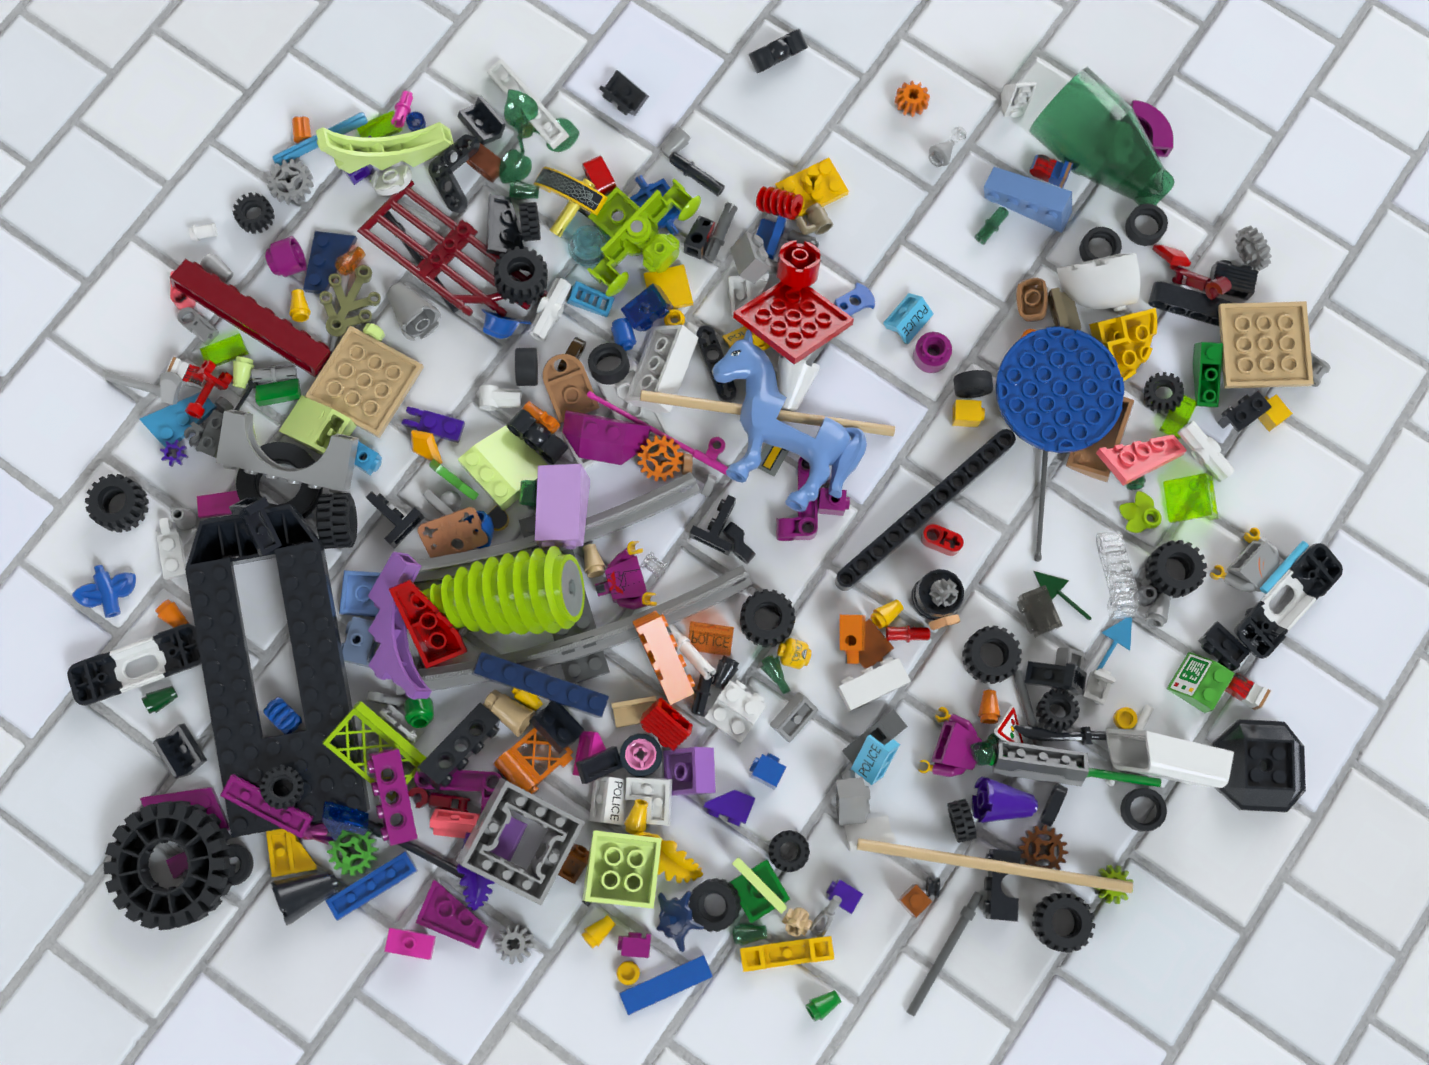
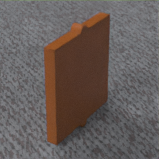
M870 619L865 624V650L859 651V663L864 669L874 666L878 661H883V657L894 649L892 644L886 640V637ZM849 635V645H855L856 638L853 635Z

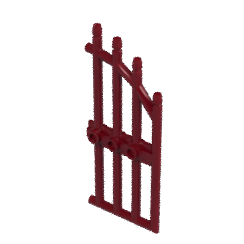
M412 180L406 188L393 194L357 230L363 237L459 310H462L465 315L471 316L473 314V310L465 305V303L485 304L493 311H496L498 315L502 317L507 315V311L496 303V301L503 300L502 294L496 292L486 295L448 266L456 257L495 287L494 275L461 250L470 243L494 262L499 259V255L486 253V245L475 237L478 231L464 220L457 224L411 189L414 186ZM404 195H407L452 230L445 237H442L400 205L398 201ZM392 208L438 243V245L431 252L386 219L384 215ZM378 222L424 257V259L416 267L369 230ZM519 270L511 273L520 282L528 281L533 277L531 274L526 276ZM442 271L472 295H454L434 279ZM545 290V293L543 294V296H541V295H539V296H540L541 298H543V297H546L548 293H547V291ZM524 302L523 306L520 307H522L525 310H528L531 305H527V303Z

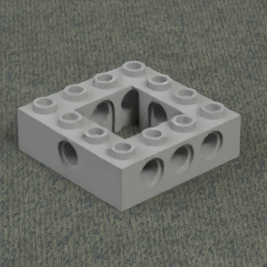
M500 778L456 861L461 866L542 906L585 822ZM509 809L548 828L527 870L490 852L498 845V838L502 830L511 820Z

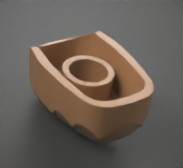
M1040 278L1024 280L1017 287L1016 296L1019 314L1025 321L1035 322L1043 320L1048 306L1046 283Z

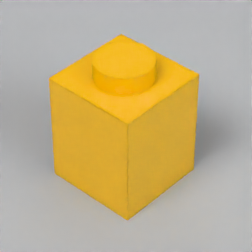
M1277 394L1270 399L1268 396L1264 397L1271 405V408L1258 418L1269 432L1293 414Z
M956 399L952 407V426L978 427L985 417V408H981L982 401Z

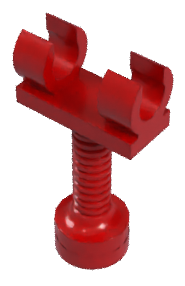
M210 359L209 361L205 360L197 372V375L206 380V384L194 403L190 402L185 409L187 414L197 419H201L205 413L203 405L213 387L215 386L219 390H227L228 385L233 379V376L227 371L226 373L222 372L218 379L214 377L211 373L214 371L216 364Z

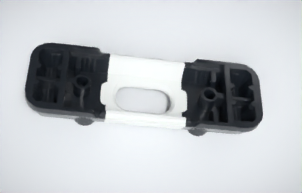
M1316 543L1310 546L1274 587L1253 608L1246 610L1245 617L1234 629L1236 636L1256 658H1267L1286 638V633L1319 597L1324 596L1341 577L1343 572L1341 562L1325 544ZM1284 586H1290L1294 591L1293 599L1279 614H1274L1269 606L1270 601Z
M182 624L150 638L74 663L68 669L67 676L75 702L83 706L91 705L200 665L201 659L195 626L192 624ZM147 655H154L156 657L158 665L154 671L135 678L127 676L125 668L129 662Z

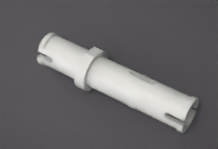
M674 624L669 625L668 628L672 632L668 631V634H673L678 645L675 649L692 663L705 680L710 679L712 676L707 671L714 675L716 669L690 643L691 640L688 637L684 636Z

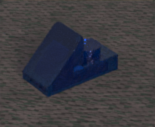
M325 801L322 822L334 841L337 840L342 830L363 836L366 834L369 813Z

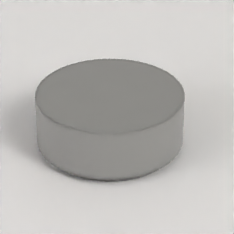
M708 475L701 494L707 497L710 496L717 479L716 476Z

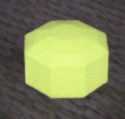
M367 323L363 329V333L380 342L385 336L383 330L372 323Z

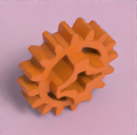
M654 435V441L647 438V445H640L643 452H637V456L641 457L637 464L643 465L640 471L642 473L647 471L646 477L648 479L653 475L655 482L658 481L659 477L665 482L668 475L674 478L672 472H680L677 465L683 464V461L679 460V457L683 456V452H677L680 445L676 444L673 446L674 439L671 438L669 441H666L665 435L661 437V440L658 439L657 435ZM658 444L657 449L653 452H648L652 446ZM667 446L672 449L674 457L666 452ZM662 453L668 460H661L660 464H658V461L653 457L659 456ZM646 460L652 461L654 464L653 471L647 466ZM672 465L667 471L662 472L664 467Z

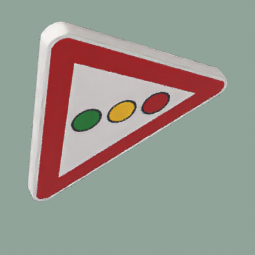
M1014 707L1008 709L995 728L994 733L997 738L1003 741L1024 744L1022 735L1014 729L1015 725H1019Z

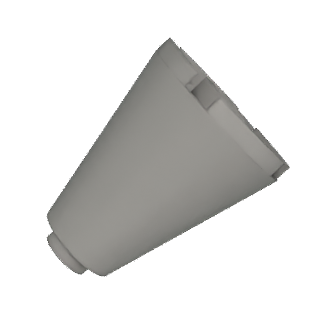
M403 283L393 284L389 288L387 293L388 299L401 331L407 339L413 341L415 337L425 338L438 327L439 322L437 320L438 317L441 318V314L436 307Z

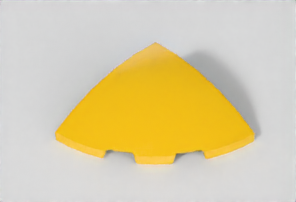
M1156 308L1089 324L1091 335L1100 341L1117 361L1123 381L1137 373L1135 370L1141 363L1147 361L1153 350L1150 346L1153 336L1157 334Z

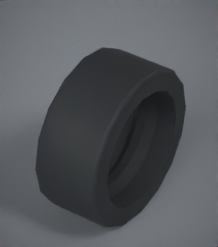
M1141 204L1134 208L1127 218L1125 224L1126 234L1137 245L1151 246L1159 242L1167 231L1168 219L1164 211L1158 206ZM1140 215L1152 217L1158 224V231L1153 235L1141 233L1135 226V219Z
M1095 227L1087 232L1079 247L1080 257L1083 262L1099 258L1093 255L1088 247L1089 242L1093 238H1102L1108 241L1112 247L1111 255L1121 253L1122 243L1118 234L1112 229Z
M616 343L600 344L589 354L588 365L591 375L601 384H616L622 381L629 373L630 364L627 353L622 346ZM614 356L621 359L620 365L614 370L601 371L597 369V364L606 357Z
M1149 788L1130 791L1122 799L1120 806L1121 817L1125 824L1131 829L1140 832L1157 829L1165 821L1167 815V807L1163 797L1155 790ZM1145 796L1154 802L1157 812L1151 822L1140 823L1133 818L1130 808L1134 799Z

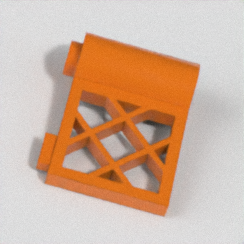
M535 728L513 747L505 751L493 763L508 782L533 795L539 790L538 784L558 766L561 765L564 768L573 760L571 755L574 753L568 747L565 749L566 753L561 758H551V745L546 741H536L538 731ZM534 735V741H528ZM523 744H533L532 757L522 756L517 749ZM536 745H549L548 757H535ZM527 760H532V766ZM535 760L548 761V769L542 775H539L534 769ZM550 761H556V762L550 767Z

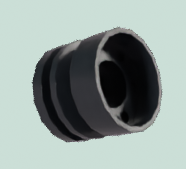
M937 569L930 571L915 583L911 591L913 609L926 620L934 621L950 615L960 607L964 600L963 584L957 575L949 570ZM942 579L946 582L950 579L957 585L955 589L958 591L956 601L946 607L942 604L937 606L932 601L930 595L933 583Z

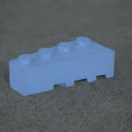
M993 167L984 185V196L990 202L1004 206L1060 233L1063 232L1072 214V191L997 167Z

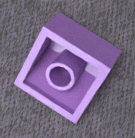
M690 747L675 749L674 751H663L664 779H672V796L716 793L714 748Z

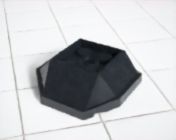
M1239 719L1212 742V747L1234 752L1227 785L1223 788L1215 789L1220 794L1222 793L1238 810L1285 813L1305 793V748L1285 722ZM1261 760H1264L1267 764L1266 771H1263L1260 767Z

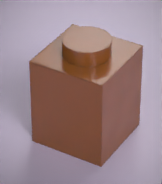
M913 884L897 899L907 912L915 918L933 902L917 884Z

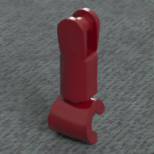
M1184 267L1174 268L1175 277L1172 278L1173 283L1205 292L1211 300L1231 289V282L1226 277L1220 276L1211 281V278L1194 273Z
M414 787L408 792L409 797H414L418 793L422 795L421 801L416 803L415 808H423L429 804V808L469 812L467 810L468 801H471L469 798L435 792L429 795L428 791L420 787ZM453 799L459 800L458 809L452 808Z

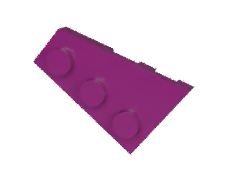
M436 879L432 882L415 922L476 949H480L489 928Z

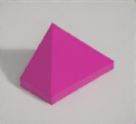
M584 731L579 737L572 775L580 776L576 762L606 749L598 732Z

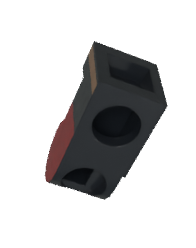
M698 216L684 242L685 254L701 260L709 236L713 233L715 221Z

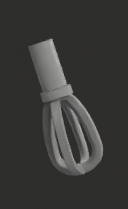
M834 895L828 906L817 915L810 927L812 934H815L817 937L825 935L831 925L835 911L842 901L839 896ZM826 915L828 918L825 927L822 930H817V923Z

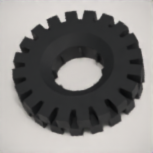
M188 801L160 802L142 807L140 812L131 813L124 819L126 824L116 828L112 835L116 838V841L108 843L105 852L106 855L112 856L111 861L104 862V874H111L112 880L105 882L108 893H117L118 896L112 901L118 910L124 908L128 910L124 915L132 922L141 920L140 926L149 929L159 927V930H170L205 918L209 915L208 912L214 911L223 902L220 897L227 895L232 885L227 882L228 878L235 875L236 865L230 864V858L236 857L234 845H227L226 840L231 838L227 828H219L218 825L221 823V820L214 813L206 814L207 808L199 804L190 805ZM172 841L184 850L188 859V871L186 877H183L184 881L177 888L173 886L166 889L153 880L150 874L149 858L151 853L154 852L153 849L160 842L163 844Z

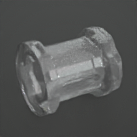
M652 551L640 565L642 569L646 568L653 573L656 579H659L669 566L667 562L663 563L655 557Z

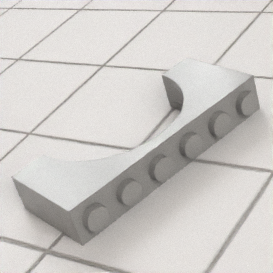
M231 409L224 411L216 463L223 464V467L226 469L236 470L241 468L248 474L263 473L266 474V478L279 479L280 477L287 479L286 482L291 484H300L302 482L308 484V487L313 489L324 487L328 488L331 493H342L349 490L351 486L359 438L339 433L332 435L325 453L317 462L306 468H288L271 460L260 448L253 430V414Z

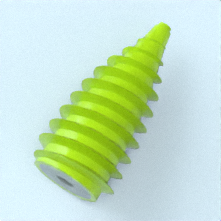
M556 546L550 547L547 554L542 549L536 548L531 556L522 550L517 554L516 558L510 553L504 554L500 562L495 557H489L485 565L480 561H475L472 563L469 571L461 566L456 571L454 579L451 575L446 574L441 584L436 585L433 583L430 588L421 591L453 626L457 628L466 626L467 629L473 632H478L482 629L488 634L499 631L504 635H509L513 631L520 635H524L529 631L533 634H541L545 630L555 634L561 628L569 629L581 618L585 601L583 575L578 561L571 554L563 555Z

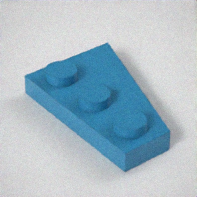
M197 393L177 402L175 405L167 406L139 420L166 447V441L174 444L175 440L179 442L185 438L184 431L191 427L190 424L195 422L200 425L212 414L216 406L207 398L203 405L205 413L201 419L187 414L185 409L190 402L194 403L200 394Z

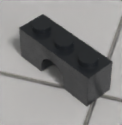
M989 849V854L986 853L985 858L1020 864L1021 851ZM988 871V877L984 879V890L987 891V900L983 902V914H986V919L1018 922L1019 898L1008 897L1001 889L1003 878L1009 874Z

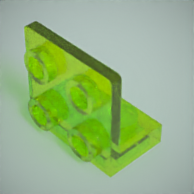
M1207 473L1163 482L1168 521L1170 523L1203 517L1208 520L1219 519L1213 477Z

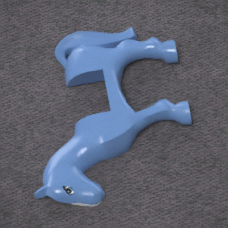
M747 330L744 339L736 341L712 369L713 376L717 382L727 383L735 379H746V397L741 408L740 422L748 436V449L740 461L729 465L726 475L737 482H746L749 472L757 469L762 461L761 448L764 442L796 453L810 465L809 477L805 485L798 491L790 493L785 501L786 505L791 509L803 512L810 501L817 499L819 488L830 477L829 466H832L828 492L835 498H841L843 483L857 468L865 454L867 443L863 431L854 427L844 428L840 423L825 416L815 438L777 420L787 397L778 390L772 362L762 349L753 344L752 333L750 330Z

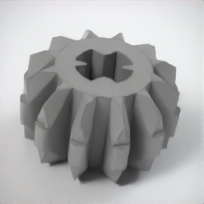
M515 924L513 932L512 927L507 925V934L502 930L498 932L503 940H495V944H502L501 948L496 949V953L505 952L501 957L502 961L510 956V964H514L515 957H517L519 963H522L524 961L522 954L526 957L531 956V953L526 948H534V944L527 943V940L532 939L534 936L531 934L525 937V933L528 931L527 927H524L519 932L520 924ZM518 938L520 942L517 944H520V947L511 949L510 945L512 943H509L510 939L515 940Z

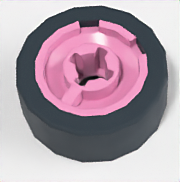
M638 733L624 741L620 748V760L628 773L637 777H645L653 774L659 768L662 762V750L654 737ZM639 751H643L646 754L643 760L637 758Z

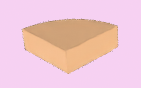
M956 614L928 623L931 630H936L948 625L958 624L960 618Z

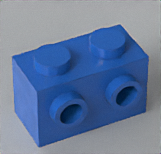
M768 753L767 756L762 754L760 759L755 757L749 771L753 772L751 778L775 790L786 766L779 763L780 759Z

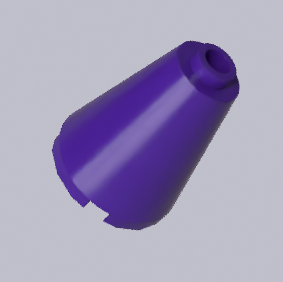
M980 777L975 783L974 788H978L977 795H972V813L974 819H979L977 822L986 823L1032 817L1037 812L1038 802L1033 794L988 777Z

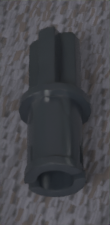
M700 673L697 689H694L695 697L691 713L694 715H704L707 699L711 696L709 692L714 677L712 673H710L712 677L708 680H705Z

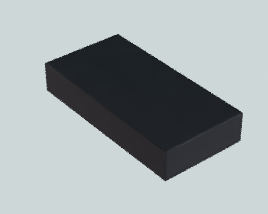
M617 746L609 747L576 762L582 784H588L623 768Z

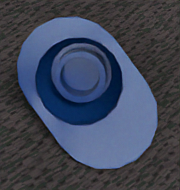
M481 309L486 313L483 332L495 338H508L513 334L519 323L531 324V322L526 320L502 317L495 312Z

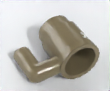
M819 203L810 206L806 210L807 219L811 225L807 226L802 216L795 219L803 235L814 232L816 235H820L833 227L832 220Z

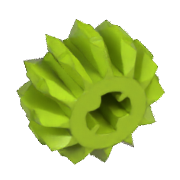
M1107 865L1106 870L1103 868L1098 870L1102 877L1133 882V879H1126L1129 872H1121L1122 869L1119 865H1116L1115 868L1112 865ZM1101 889L1098 893L1099 898L1105 897L1106 903H1111L1113 900L1115 904H1120L1121 899L1128 900V896L1124 892Z

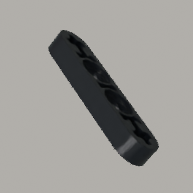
M701 326L696 333V336L699 337L697 342L720 401L731 403L736 399L737 395L734 381L726 383L727 390L732 391L730 397L722 395L724 393L722 384L724 383L717 382L712 373L714 365L724 357L718 338L711 326ZM703 332L709 335L710 345L708 346L706 339L702 337ZM710 350H716L719 353V357L711 360L707 357V353Z

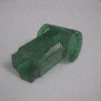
M522 480L520 483L519 504L527 506L529 510H536L537 481Z

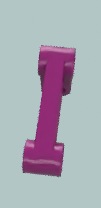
M802 457L798 460V490L805 485L810 469L807 470L802 467V464L807 462ZM818 497L815 501L809 502L805 511H798V517L776 518L777 540L793 541L812 540L815 538L818 530ZM810 524L814 530L811 533H805L802 527Z
M457 770L452 775L454 777L452 782L446 788L442 786L439 790L481 792V815L495 789L489 787V779L493 776H497L499 780L500 778L504 779V777L494 771ZM417 772L415 773L414 781L418 787L436 790L430 784H422V777Z

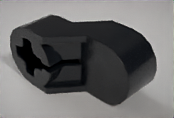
M730 522L722 532L734 543V555L745 564H748L756 553L744 543V530L735 523Z

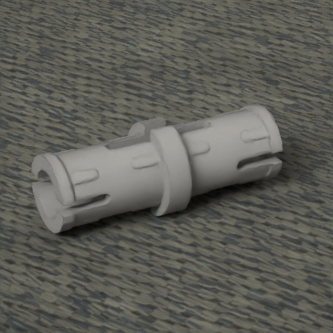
M271 365L269 368L251 369L252 381L278 382V380L296 379V365L282 367Z

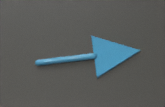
M1132 615L1102 632V634L1112 639L1113 643L1096 670L1103 668L1117 643L1130 651Z

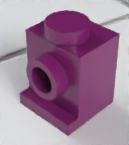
M628 932V936H619L617 950H621V956L649 958L652 934L647 933L646 938L642 937V933Z

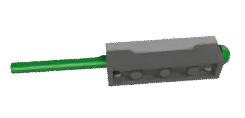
M998 740L995 750L989 749L984 754V761L989 766H992L993 774L1081 787L1087 777L1154 787L1161 786L1160 778L1089 768L1088 753Z

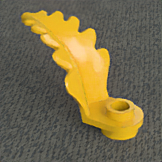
M639 831L634 834L638 836L661 838L657 834L646 833L645 831ZM661 840L658 875L664 871L667 881H671L676 876L678 884L682 882L683 878L685 883H689L691 878L692 881H695L703 876L702 868L699 867L698 863L692 864L694 862L692 858L685 859L687 854L685 851H676V842Z

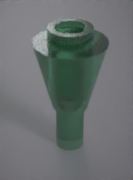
M771 654L761 660L762 665L760 668L777 683L783 695L791 691L784 679L779 656L774 657Z

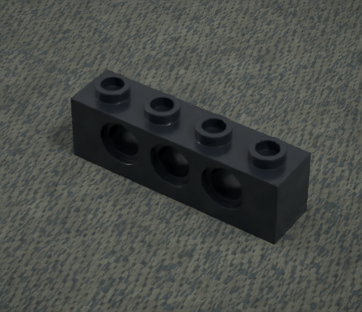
M479 703L418 766L417 774L437 791L442 786L446 788L454 779L452 775L457 770L462 771L469 763L468 758L473 753L477 755L483 749L485 740L488 737L492 739L500 730L498 728L500 719L482 703ZM478 728L482 733L480 735H473L470 730ZM463 744L467 749L459 752L455 749V746ZM447 760L451 763V766L442 768L439 763Z

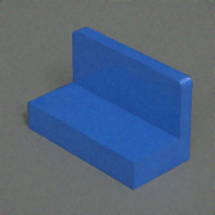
M778 216L776 222L764 218L761 219L756 233L763 240L768 258L772 260L775 259L786 225V218Z

